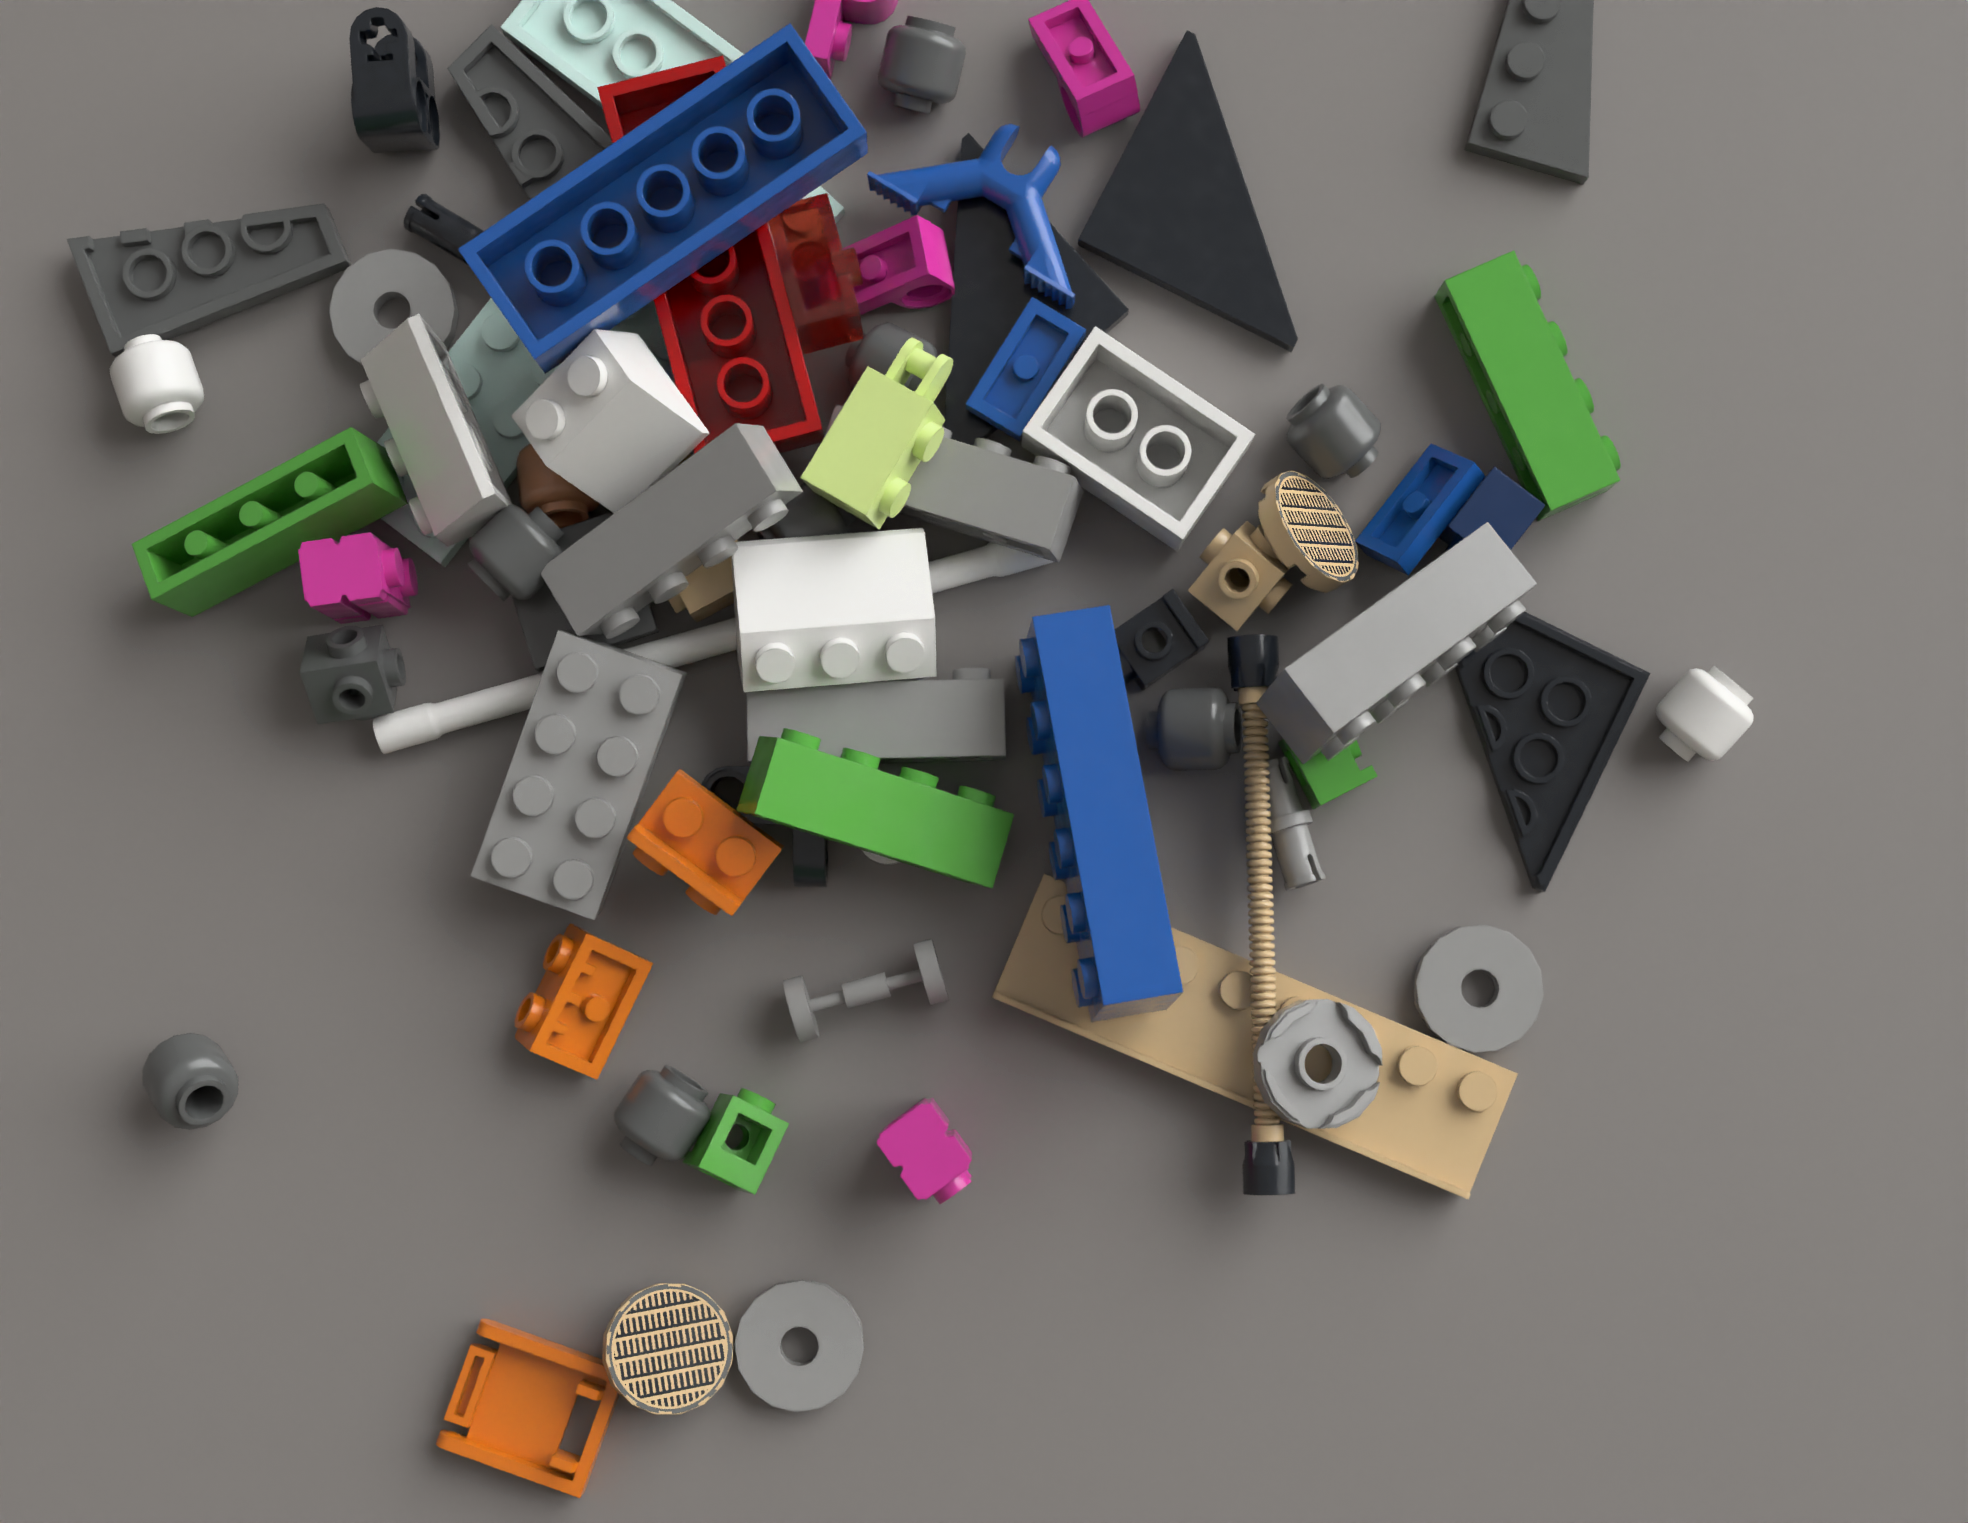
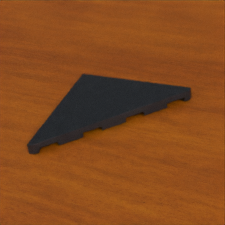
M1187 30L1078 239V246L1292 352L1298 337L1196 35Z
M969 133L962 138L960 161L978 159L984 150ZM985 197L959 200L957 207L953 272L955 294L952 296L948 353V357L953 359V366L946 385L944 428L953 433L951 439L969 445H974L976 438L987 439L998 429L966 410L965 404L1032 297L1086 329V336L1071 360L1095 326L1107 334L1129 312L1124 303L1052 224L1051 228L1072 292L1075 294L1074 305L1071 309H1066L1065 304L1059 305L1058 300L1052 301L1051 296L1045 297L1044 292L1038 293V288H1031V284H1024L1023 261L1009 252L1015 236L1007 211Z
M1524 612L1506 626L1507 629L1482 649L1477 652L1473 650L1457 662L1458 665L1455 667L1531 886L1539 892H1545L1650 673Z

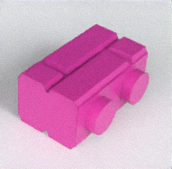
M371 532L341 536L339 543L332 538L302 542L300 549H298L304 600L310 607L340 624L370 620L371 614L378 619L407 615L408 609L411 608L409 596H416L418 594L417 574L413 560L411 558L404 559L401 557L398 548H391Z
M934 1098L922 1099L885 1126L879 1133L880 1137L876 1143L893 1167L901 1166L903 1168L900 1177L917 1200H927L933 1195L937 1202L942 1204L971 1182L970 1178L972 1176L968 1169L972 1160V1151L956 1129H947L950 1121Z

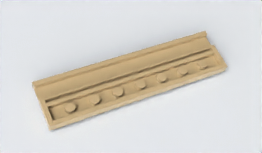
M1044 874L992 998L1257 1110L1254 1107V1102L1257 1100L1253 1098V1095L1257 1093V1091L1253 1090V1086L1257 1084L1253 1082L1254 1066L1252 1064V1052H1254L1252 1044L1255 1041L1252 1040V1035H1255V1033L1251 1031V1028L1255 1025L1251 1023V1019L1255 1017L1251 1015V1011L1254 1010L1251 1007V1002L1254 999H1251L1250 995L1254 991L1250 990V986L1254 984L1250 982V977H1253L1250 974V969L1253 968L1249 964L1250 960L1171 927L1183 993L1167 1010L1091 1022L1088 1006L1078 1008L1074 996L1071 970L1077 968V960L1079 959L1077 943L1067 944L1062 930L1060 905L1066 904V883ZM1279 972L1272 974V976L1276 977V981L1272 983L1276 985V990L1273 991V993H1276V998L1273 1001L1277 1003V1006L1273 1007V1009L1278 1011L1298 1000L1329 999L1353 1007L1372 1025L1382 1048L1383 1066L1379 1065L1377 1082H1380L1375 1099L1358 1118L1338 1128L1325 1129L1303 1128L1285 1121L1279 1116L1276 1118L1469 1200L1470 1191L1518 1073ZM1316 1045L1310 1049L1305 1058V1070L1308 1076L1318 1083L1325 1080L1332 1069L1331 1055L1321 1045Z

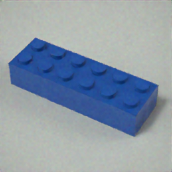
M789 23L467 242L458 251L534 360L546 374L561 364L594 329L609 331L868 153L867 132L791 23Z
M1110 605L1034 616L1030 623L1027 638L1019 640L1020 655L1015 656V669L1020 693L1031 692L1032 696L1031 717H1026V729L1031 754H1042L1044 765H1042L1043 779L1037 780L1041 812L1043 817L1053 816L1055 822L1054 841L1048 844L1049 857L1054 879H1065L1067 894L1065 895L1066 904L1060 905V917L1066 943H1077L1079 959L1077 960V968L1071 970L1076 1004L1078 1008L1088 1006L1091 1022L1167 1010L1183 993Z

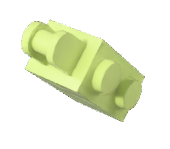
M912 337L902 346L885 375L867 366L800 478L816 494L880 530L886 518H894L905 505L911 491V484L908 481L920 461L928 462L942 442L944 436L942 425L945 422V418L934 404V401L951 373L953 359L944 354H940L937 358L923 351V343ZM911 374L922 379L915 392L904 386Z

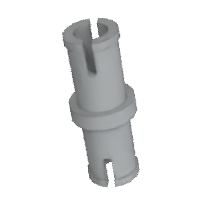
M1288 757L1268 760L1269 767L1266 770H1269L1270 774L1266 778L1270 779V783L1267 784L1270 787V791L1267 793L1270 795V800L1267 802L1271 805L1267 809V811L1271 812V816L1267 817L1271 820V824L1268 825L1271 828V833L1268 835L1272 838L1284 877L1285 889L1289 891L1326 879L1321 870L1307 826L1313 823L1309 810H1302L1288 766Z

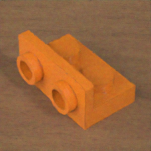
M681 769L675 773L640 822L633 827L626 837L637 846L632 854L638 861L661 876H664L668 870L690 885L685 891L686 895L698 906L713 915H717L722 909L727 914L733 916L784 847Z
M570 923L564 935L558 934L552 940L545 953L543 968L546 972L536 992L527 994L518 1008L515 1017V1027L518 1028L515 1039L529 1051L597 1080L653 963Z

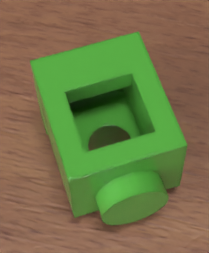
M1284 739L1278 742L1285 757H1288L1289 765L1313 810L1377 777L1372 765L1360 771L1355 762L1356 758L1362 756L1357 740L1329 761L1320 752L1305 764H1302Z
M741 1088L737 1097L720 1093L710 1112L709 1122L699 1135L692 1151L687 1153L682 1163L736 1190L755 1195L789 1123L771 1115L776 1105L775 1103L752 1091ZM736 1124L741 1128L743 1138L738 1146L729 1148L725 1140L732 1126Z

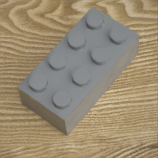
M1487 522L1287 666L1256 704L1302 764H1305L1320 752L1329 761L1359 738L1358 735L1373 723L1377 722L1379 724L1404 706L1409 701L1408 699L1424 686L1428 688L1454 669L1458 665L1457 662L1473 650L1475 652L1479 651L1507 629L1506 626L1526 611L1520 600L1537 583L1489 522Z
M567 629L558 630L471 877L595 920L604 908L628 840L626 837L634 824L687 672L584 635L577 636L575 632Z

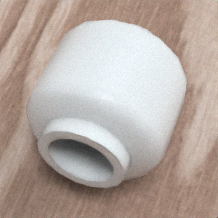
M155 334L138 336L128 341L124 346L125 351L115 358L109 368L111 381L125 419L136 426L145 427L146 431L154 434L169 433L186 427L194 420L195 412L204 401L203 387L188 348L176 341L162 340L160 336Z
M1713 666L1708 673L1702 669H1690L1656 707V715L1666 727L1659 738L1687 762L1696 753L1706 760H1719L1752 725L1754 716L1752 710L1747 705L1754 698L1716 666Z

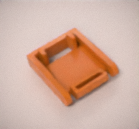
M480 1319L476 1333L499 1342V1348L497 1350L479 1343H472L470 1345L443 1419L469 1428L468 1434L465 1436L455 1431L443 1429L438 1435L436 1445L452 1453L581 1498L585 1493L620 1395L611 1386L602 1359L494 1320ZM578 1395L595 1401L601 1400L581 1456L560 1449Z

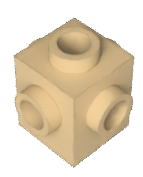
M1246 521L1233 535L1223 528L1206 547L1199 558L1207 563L1208 566L1188 589V592L1234 630L1238 631L1258 607L1269 614L1293 584L1283 577L1289 569L1276 557L1264 535L1262 526L1258 525L1255 528Z

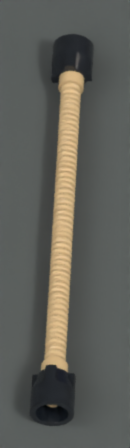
M1267 634L1238 635L1227 638V658L1231 676V688H1234V691H1238L1239 706H1242V710L1245 711L1242 714V718L1246 720L1242 723V726L1246 728L1243 730V735L1246 736L1243 739V743L1246 744L1243 747V751L1247 752V754L1243 755V759L1247 761L1244 763V768L1247 769L1244 771V776L1247 777L1244 780V784L1248 785L1244 788V792L1248 793L1245 796V801H1248L1245 804V809L1248 810L1245 812V817L1249 818L1245 821V825L1249 826L1245 831L1246 834H1249L1246 837V842H1249L1246 845V850L1250 851L1246 854V858L1250 859L1246 864L1247 867H1250L1247 870V875H1250L1247 878V883L1251 884L1247 887V891L1251 892L1247 898L1251 900L1248 903V908H1251L1248 911V916L1252 917L1248 920V924L1252 925L1248 931L1252 933L1249 936V941H1252L1249 944V949L1253 951L1249 953V957L1253 958L1249 962L1250 966H1253L1250 969V974L1253 975V977H1250V982L1254 984L1250 986V990L1254 991L1250 995V998L1254 999L1251 1002V1007L1254 1008L1251 1011V1015L1255 1017L1251 1019V1023L1255 1025L1251 1028V1031L1255 1033V1035H1252V1040L1255 1041L1252 1044L1253 1049H1255L1261 1029L1277 1012L1273 1009V1007L1277 1006V1003L1273 1001L1276 998V993H1273L1276 990V985L1272 984L1276 981V977L1272 976L1276 972L1275 968H1272L1275 965V960L1272 959V957H1275V952L1271 951L1275 948V944L1271 943L1275 939L1274 935H1271L1274 932V927L1271 926L1274 923V919L1270 918L1274 915V911L1270 910L1274 903L1270 901L1273 899V894L1269 892L1273 890V886L1269 884L1273 882V878L1269 877L1273 871L1269 868L1272 866V861L1268 859L1272 857V853L1268 851L1272 849V845L1268 844L1272 840L1271 836L1268 835L1271 833V828L1268 827L1271 824V820L1267 818L1271 816V812L1267 811L1271 807L1270 803L1267 802L1270 800V795L1267 794L1270 791V787L1267 786L1270 783V779L1266 778L1270 774L1269 770H1266L1269 767V762L1266 761L1269 759V754L1265 753L1269 750V746L1265 745L1269 741L1268 737H1265L1268 734V729H1265L1268 726V721L1264 720L1267 717L1256 704L1277 678L1279 668L1278 636ZM1254 1085L1253 1090L1257 1091L1253 1095V1098L1257 1100L1254 1102V1107L1257 1108L1254 1111V1115L1258 1118L1254 1119L1255 1124L1251 1125V1140L1244 1142L1245 1156L1242 1164L1243 1194H1295V1163L1291 1154V1140H1284V1125L1279 1124L1280 1119L1276 1118L1278 1115L1264 1102L1258 1086Z

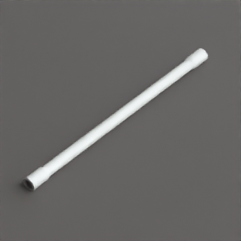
M989 542L983 547L928 562L932 594L993 576H1008L1050 564L1054 561ZM735 618L623 650L673 668L737 650ZM543 673L442 702L423 703L395 711L394 713L378 716L373 719V728L382 753L387 754L436 740L445 733L529 710Z

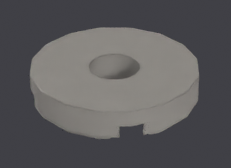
M387 249L366 254L345 270L333 289L329 314L334 336L347 355L361 366H363L361 359L396 329L385 328L379 322V311L382 305L390 299L402 298L407 300L411 309L409 318L420 314L445 344L446 349L455 337L459 312L454 290L437 266L417 253Z
M1488 925L1457 927L1437 938L1420 957L1413 979L1415 1007L1428 1029L1442 1042L1473 1053L1498 1051L1520 1040L1537 1020L1544 997L1541 969L1530 949L1510 932ZM1474 970L1486 972L1494 983V995L1490 1002L1482 1007L1471 1006L1465 1001L1461 992L1463 979Z
M1329 999L1298 1000L1278 1010L1261 1029L1253 1052L1254 1079L1264 1102L1281 1119L1303 1128H1338L1358 1118L1375 1099L1380 1082H1377L1379 1076V1065L1383 1066L1382 1048L1372 1025L1353 1007ZM1316 1045H1321L1331 1055L1332 1069L1325 1080L1317 1083L1308 1076L1305 1070V1058L1310 1049Z
M803 1279L779 1282L759 1294L740 1319L734 1344L738 1370L750 1390L772 1407L794 1412L823 1408L842 1396L859 1372L864 1351L861 1320L849 1300L828 1284ZM795 1327H803L814 1333L818 1340L819 1348L813 1359L799 1363L792 1361L785 1355L782 1349V1338L788 1330Z

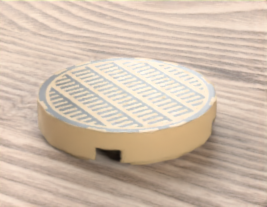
M1293 470L1281 473L1264 484L1260 492L1265 494L1266 497L1258 502V516L1264 535L1280 562L1285 564L1288 569L1297 565L1307 575L1300 581L1308 588L1324 593L1336 590L1354 579L1359 568L1358 549L1351 528L1339 507L1326 491L1308 476Z
M657 1283L632 1293L620 1304L621 1306L615 1311L603 1334L602 1362L611 1386L629 1404L651 1414H683L704 1405L722 1387L733 1361V1334L725 1312L708 1294L686 1284Z

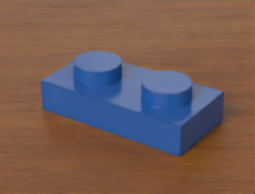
M1032 297L965 404L966 410L1020 442L1023 429L1058 381L1086 336V329Z
M1431 443L1355 540L1356 544L1367 556L1409 576L1482 482L1485 475L1475 462Z

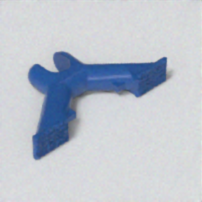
M1007 124L994 132L978 159L878 175L871 171L868 172L867 177L870 191H876L877 195H883L884 200L890 199V204L897 203V208L903 207L904 212L910 211L911 216H916L922 206L932 205L945 213L951 202L977 197H985L1007 211L1015 236L1009 252L1023 261L1024 284H1031V288H1038V293L1044 292L1045 297L1051 296L1052 301L1058 300L1059 305L1065 304L1066 309L1073 307L1075 294L1072 292L1042 200L1043 195L1061 166L1059 153L1052 145L1046 150L1037 166L1030 173L1025 175L1009 173L1004 168L1002 162L1013 145L1020 127L1014 124Z

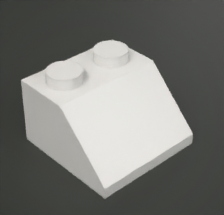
M594 329L511 416L548 468L613 513H616L671 472L709 434L707 428L638 333Z

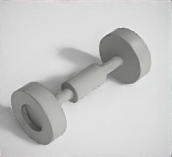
M928 939L913 944L919 969L886 978L885 972L847 982L841 984L842 991L810 999L802 975L783 980L788 1008L800 1043L819 1037L814 1012L844 1003L850 1009L891 997L890 990L921 981L924 983L930 1006L949 1001L933 940Z

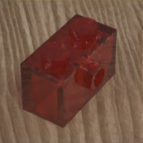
M828 193L801 199L768 221V226L802 354L804 355L864 338L860 311L853 287L864 285L855 248L852 247L844 250L842 248Z

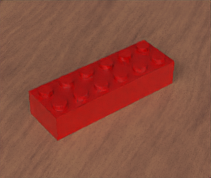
M723 55L597 87L612 144L725 68L726 64ZM767 222L654 299L676 387L709 431V434L693 449L694 454L735 423L763 426L779 453L821 443L824 439L820 417Z

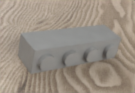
M835 405L825 436L843 406ZM944 428L942 442L934 456L928 462L920 461L908 481L911 484V491L905 505L898 514L1059 563L1084 493L1076 477L1070 475L1072 468L1060 461L1044 456H1035L1033 464L1010 457L1011 449L984 438H976L974 445L951 439L953 433Z
M735 423L547 563L541 572V576L577 636L604 634L607 639L614 638L628 631L640 621L637 612L652 601L656 604L665 602L682 592L689 585L685 577L702 565L705 568L715 566L733 555L738 550L735 541L752 528L755 532L762 531L784 518L789 512L785 504L801 494L803 490L763 426Z
M961 668L953 670V680H927V677L747 692L748 762L751 764L759 736L781 738L783 728L820 738L819 751L841 757L843 747L880 758L879 764L1005 761L1004 678L991 679V669Z

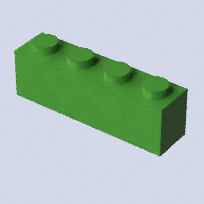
M1513 250L1444 280L1434 297L1522 488L1545 504V507L1536 517L1537 521H1541L1605 493L1620 481L1617 471L1621 468L1618 452L1608 436L1603 435L1600 437L1590 415L1594 412L1591 394L1583 380L1580 378L1574 379L1564 359L1568 353L1565 338L1559 326L1554 321L1547 322L1537 301L1541 299V289L1531 267L1527 264L1521 266Z
M350 427L132 543V547L151 600L194 617L298 562V549H300L302 542L328 538L338 541L341 539V536H348L405 506L408 502L386 448Z
M783 728L781 738L759 736L736 811L962 882L993 888L1014 818L1013 813L994 808L995 795L966 786H959L957 795L936 789L939 777L908 767H902L899 776L877 770L880 758L843 747L841 757H837L818 750L821 742L820 738L796 730Z

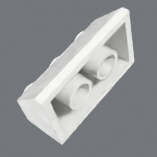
M420 314L407 318L361 359L369 380L360 383V388L374 418L378 419L384 416L393 438L384 441V445L397 474L400 477L409 474L418 496L410 499L409 504L419 528L424 535L433 532L435 537L448 547L472 537L495 514L508 505H512V502L445 344Z
M923 528L736 542L738 550L731 555L737 659L743 692L937 677L935 612Z

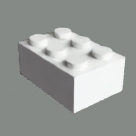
M1095 326L1023 429L1022 447L1035 456L1052 458L1072 468L1070 475L1076 477L1081 487L1178 552L1248 450L1255 433Z

